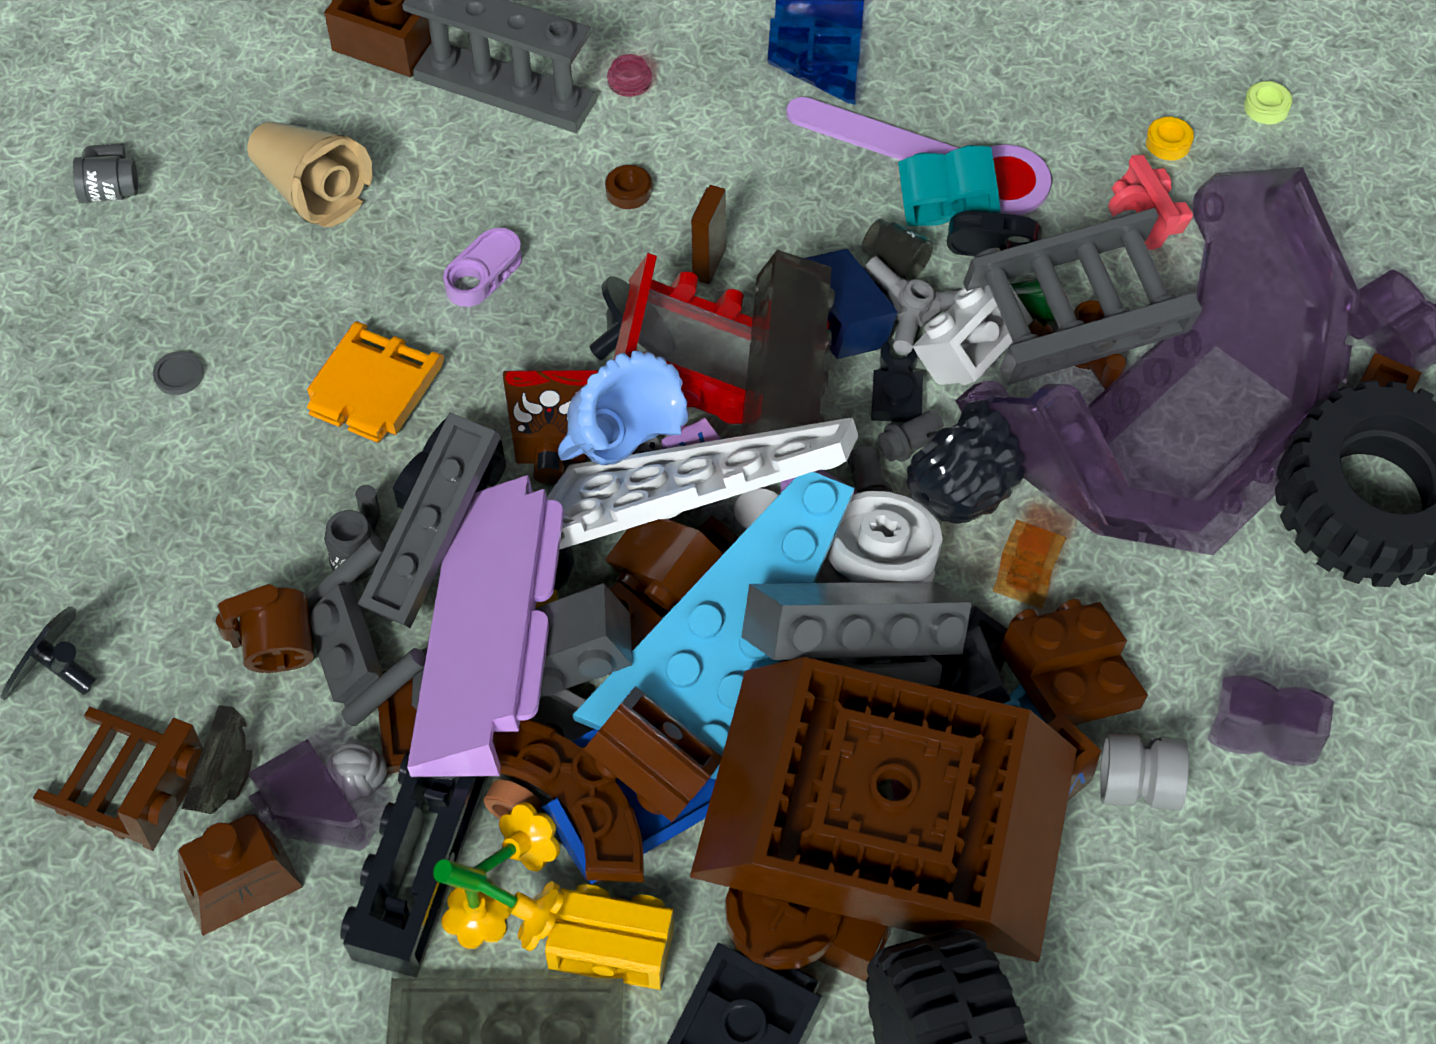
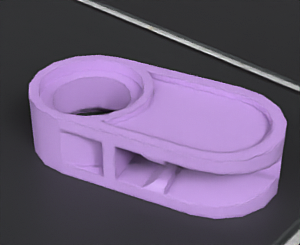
M493 228L476 238L444 270L443 281L447 298L452 303L465 307L478 305L488 298L520 266L522 253L519 237L509 229ZM466 276L477 278L480 281L476 287L469 290H462L454 285L457 280Z

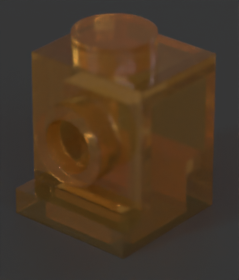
M1016 519L1002 552L993 592L1042 609L1059 570L1066 537Z

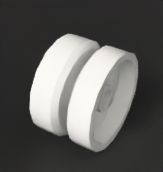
M865 491L854 494L817 577L818 583L933 582L935 576L934 568L939 558L943 540L940 524L927 509L909 497L886 491Z

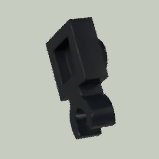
M883 343L880 350V367L883 371L874 370L871 420L907 422L922 415L923 373L913 372L916 368L918 356L914 349L908 353L905 359L897 360L890 355V343Z

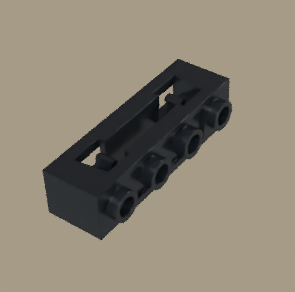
M407 752L403 757L398 774V783L401 784V788L395 803L388 802L384 808L379 826V833L383 835L376 854L370 853L363 864L360 886L364 888L357 906H350L345 913L341 925L340 938L344 940L343 945L352 961L417 978L450 885L439 883L435 880L433 875L434 867L442 859L458 863L488 776L411 777L407 768L410 752ZM427 799L429 811L437 813V817L410 890L411 895L415 898L410 913L407 906L408 901L399 899L397 896L425 821L422 808Z

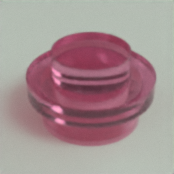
M633 54L622 55L612 62L607 72V84L614 93L620 96H638L650 88L652 72L643 58Z

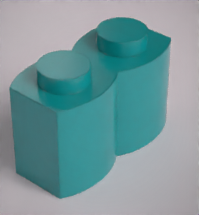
M966 145L945 155L922 152L898 162L907 227L942 225L949 222L955 214L963 211L1001 212L992 147Z

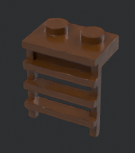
M89 706L84 714L85 719L100 725L92 741L58 796L38 788L33 799L38 804L54 809L57 814L65 817L67 815L84 821L85 825L96 828V826L112 832L118 838L123 840L128 838L142 844L144 848L154 851L207 760L194 726L173 717L165 732L161 734ZM119 732L129 736L87 807L75 803L116 734ZM145 744L155 746L119 807L117 817L113 818L104 814Z

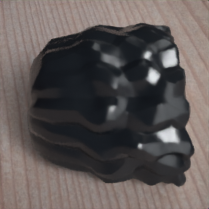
M986 400L970 401L963 408L957 424L948 428H942L928 445L913 455L910 461L911 464L907 467L908 478L906 483L912 497L939 520L954 524L967 523L982 515L992 514L1003 500L1012 495L1013 487L1019 485L1024 477L1025 470L1022 463L1025 462L1026 456L1019 447L1018 437L1011 433L1006 417L1002 416L999 411L991 409Z

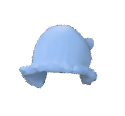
M632 351L631 357L625 353H620L616 355L615 360L607 361L605 366L599 368L597 374H591L587 379L588 384L584 385L569 403L567 412L568 432L559 445L558 455L561 461L573 459L585 453L594 463L607 466L608 464L620 463L632 455L640 444L655 438L659 434L681 435V426L688 422L689 413L687 410V399L681 390L683 381L679 377L677 369L672 364H667L663 357H655L653 353H643L642 351Z

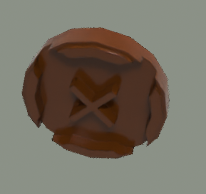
M730 887L725 898L726 929L736 948L754 963L776 970L801 968L820 959L834 943L842 917L840 914Z

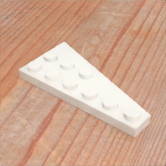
M853 417L632 454L620 463L613 465H600L593 461L569 465L547 497V500L559 501L563 507L564 518L560 549L657 519H669L683 511L810 472L835 468L847 461L859 436Z

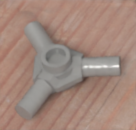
M877 256L873 257L864 267L868 275L886 290L887 298L898 311L896 320L899 323L893 343V348L898 353H910L913 349L912 346L914 345L917 328L924 326L939 315L940 311L948 310L956 302L954 297L959 291L937 292L922 280L909 281L904 278L901 279Z

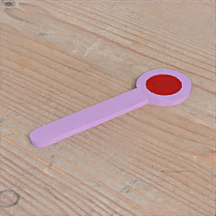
M808 97L795 98L787 105V118L795 125L899 160L922 152L945 155L959 149ZM1014 145L990 146L992 147L1001 210L999 214L1023 215L1040 207L1047 199L1051 188V174L1046 163L1038 155L1023 147Z

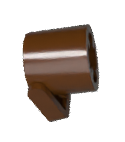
M268 584L225 599L217 605L219 614L216 617V625L220 635L224 640L230 641L233 648L242 646L243 666L248 670L257 673H276L296 670L313 661L314 653L308 597L304 592L293 588H276L274 585Z

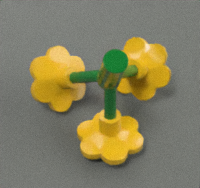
M521 802L513 808L512 812L504 814L499 820L500 831L505 837L500 850L474 867L447 859L438 861L434 867L433 875L437 882L457 887L448 896L449 909L443 914L441 922L444 931L451 935H457L459 944L464 948L475 949L484 941L494 943L501 940L507 931L505 920L511 914L523 920L518 930L517 938L522 941L521 946L527 951H532L540 939L546 938L555 924L556 913L561 908L564 900V893L559 890V884L550 881L545 885L541 893L535 895L532 899L521 892L513 895L487 881L486 873L508 858L521 861L527 869L535 872L540 871L546 866L547 862L555 860L560 854V845L554 837L556 825L553 819L545 813H537L530 803Z

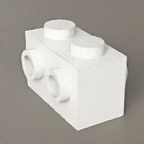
M988 285L966 291L965 287L962 288L954 297L956 302L945 313L930 320L924 328L926 333L912 346L934 381L939 385L956 383L967 385L975 382L1013 342ZM1012 288L1027 325H1029L1033 319Z

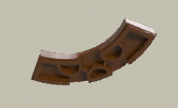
M531 719L520 720L519 732L493 733L492 741L501 764L500 773L527 781L543 790L554 800L558 799L562 808L571 818L580 835L585 851L586 880L644 882V855L641 833L634 810L630 807L616 779L603 775L595 767L592 756L583 750L584 748L557 734L556 730L548 725Z

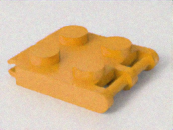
M355 321L307 388L310 398L307 409L310 410L309 415L341 427L346 421V425H349L348 431L380 443L387 432L397 435L440 371L444 362V355L435 351L426 354L406 346V342L402 338L393 336L391 339L368 331L366 324ZM367 340L369 342L375 343L385 348L384 350H380L378 348L362 343V341ZM405 355L407 357L422 362L423 365L420 366L418 364L400 358V356Z

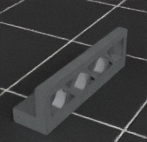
M449 412L358 605L388 621H395L411 628L500 441L501 436L495 430Z

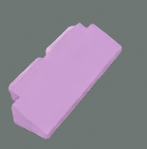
M528 475L474 493L442 561L407 766L411 777L500 776L501 764L492 741L493 733L519 732L520 720L531 719L538 712L549 621L544 612L535 610L536 602L545 601L554 593L564 511L559 501L547 500L544 489L533 492Z

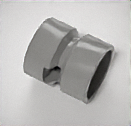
M1107 732L1103 742L1100 765L1101 804L1134 806L1142 797L1145 798L1150 807L1155 809L1182 810L1187 793L1189 751L1186 739L1153 737L1148 745L1144 746L1139 735Z

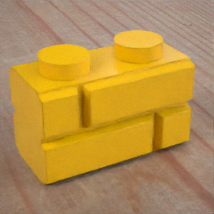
M590 884L578 885L576 891L561 888L560 891L564 893V900L561 908L556 913L555 924L548 934L545 948L548 969L661 990L675 927L674 909L665 907V903L662 900L650 895H635L629 901L609 897L608 891Z

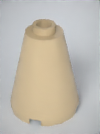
M270 121L259 125L252 132L248 140L247 152L250 160L305 221L319 224L322 227H333L350 218L362 205L363 200L359 199L364 184L369 187L371 185L372 160L366 148L354 139L344 135Z

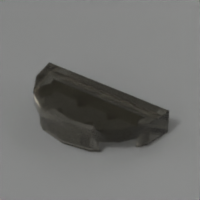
M218 706L181 809L205 814L216 813L218 808L227 800L238 798L250 774L253 750L246 749L245 733L242 727H247L245 718L234 707Z

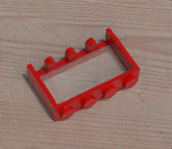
M647 253L628 280L630 289L613 360L620 353H625L631 357L632 351L650 352L655 357H663L667 364H672L677 369L679 377L682 378L681 390L687 399V407H694L716 415L726 423L741 424L760 432L810 425L814 417L830 322L820 319L805 337L785 330L789 311L784 307L774 306L769 309L761 320L740 313L744 294L739 290H726L716 303L695 296L698 276L692 272H681L671 286L653 280L657 256Z

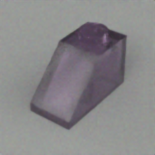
M308 739L248 772L256 790L254 794L248 796L252 807L265 825L274 821L283 837L356 851L369 846L362 823Z

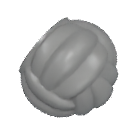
M358 739L342 744L333 751L324 768V778L327 784L339 796L350 800H359L372 795L381 786L387 774L385 758L371 744L364 743Z

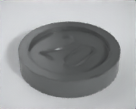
M176 351L163 356L153 369V378L157 387L162 392L170 395H182L194 390L201 383L204 375L199 358L185 351Z

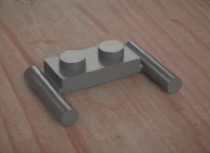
M372 535L307 594L311 634L333 702L344 704L345 708L341 714L344 721L351 726H357L424 668L426 656L421 650L413 648L384 674L382 672L360 605H358L354 588L351 587V583L380 558L386 546V543L376 535Z

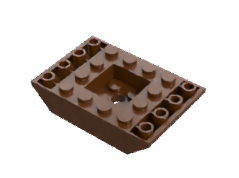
M807 657L746 670L690 878L926 936L957 927L963 928L981 936L987 942L988 950L1038 963L1042 951L1077 749L1029 709ZM895 779L906 786L909 795L900 801H890L880 795L877 785L883 780Z

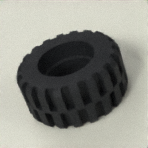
M1378 381L1359 382L1354 390L1351 386H1343L1332 391L1328 399H1320L1309 410L1305 419L1301 421L1285 448V453L1279 461L1276 476L1279 479L1275 487L1276 502L1279 506H1285L1280 517L1286 530L1291 531L1295 529L1298 536L1294 541L1303 553L1306 554L1311 550L1320 559L1316 564L1326 571L1330 572L1334 567L1344 572V580L1360 584L1363 578H1370L1374 587H1391L1398 578L1402 585H1409L1419 582L1425 574L1433 575L1436 573V402L1432 400L1435 394L1419 388L1417 393L1406 390L1407 384L1389 381L1385 387H1379ZM1365 454L1377 456L1394 463L1414 482L1421 498L1422 511L1411 514H1396L1380 510L1368 504L1348 484L1342 471L1340 458L1349 455Z
M958 927L882 948L870 960L871 962L867 967L869 977L866 979V990L869 995L868 1009L873 1023L874 1031L872 1032L875 1044H1031V1041H1028L1023 1025L1025 1021L1020 1007L1016 1005L1012 995L1013 989L1007 976L1003 975L1000 969V962L995 953L988 950L987 942L981 936L976 935L975 932Z

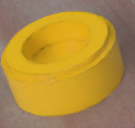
M1161 117L1150 124L1146 136V146L1154 156L1160 159L1178 160L1190 152L1194 133L1190 125L1179 118Z

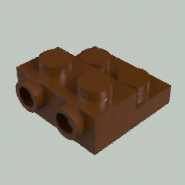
M1071 599L1059 606L1053 613L1039 615L1037 610L1027 609L1018 613L1011 620L999 652L1046 724L1050 723L1060 713L1074 725H1079L1142 708L1148 696L1122 658L1121 653L1127 640L1101 602L1084 605L1080 599Z

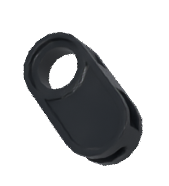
M963 211L955 214L950 219L946 242L947 247L954 254L977 256L979 253L991 248H999L1002 251L1042 240L1043 232L1040 224L1029 217ZM1024 237L1030 241L1018 243L1010 241L1008 238Z

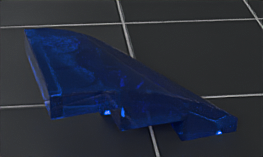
M776 0L775 17L770 18L768 64L848 104L856 105L865 0Z

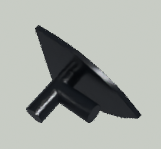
M73 606L67 607L44 627L8 679L2 691V699L6 700L38 662L83 696L97 681V678L74 661L76 656L74 645L64 641L53 646L74 621L77 609Z

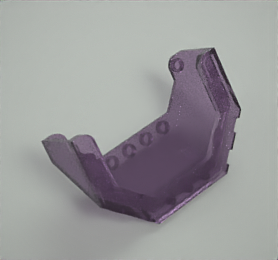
M1303 167L1215 173L1196 191L1192 203V212L1205 240L1196 293L1202 311L1189 333L1157 342L1089 405L1085 402L1081 392L1069 384H1046L1029 398L1010 397L1007 390L1000 383L986 380L976 382L955 400L961 412L970 401L978 402L979 400H986L991 409L999 411L1008 420L1011 433L1019 439V447L1026 456L1025 462L1022 463L1025 470L1023 478L1096 535L1214 555L1275 496V487L1279 482L1276 476L1279 461L1309 410L1320 399H1328L1331 392L1338 389V384H1346L1352 345L1345 344L1349 316L1357 315L1360 293Z

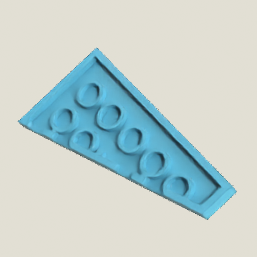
M815 472L797 476L632 651L633 665L612 672L573 714L574 721L599 731L632 689L637 686L722 756L744 672L781 662V660H773L741 637L749 584L815 583L852 499L854 488ZM719 765L710 778L716 780Z

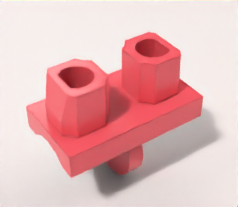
M1132 155L1128 161L1129 168L1127 172L1111 188L1115 195L1110 200L1108 208L1113 217L1127 210H1135L1138 213L1155 208L1159 217L1147 240L1144 241L1148 250L1162 247L1169 235L1183 233L1192 220L1193 213L1186 202H1173L1168 193L1172 189V180L1165 169H1152L1144 155Z

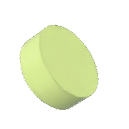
M1271 81L1258 82L1248 89L1244 109L1250 118L1259 123L1276 124L1287 118L1292 105V96L1288 89L1279 83Z

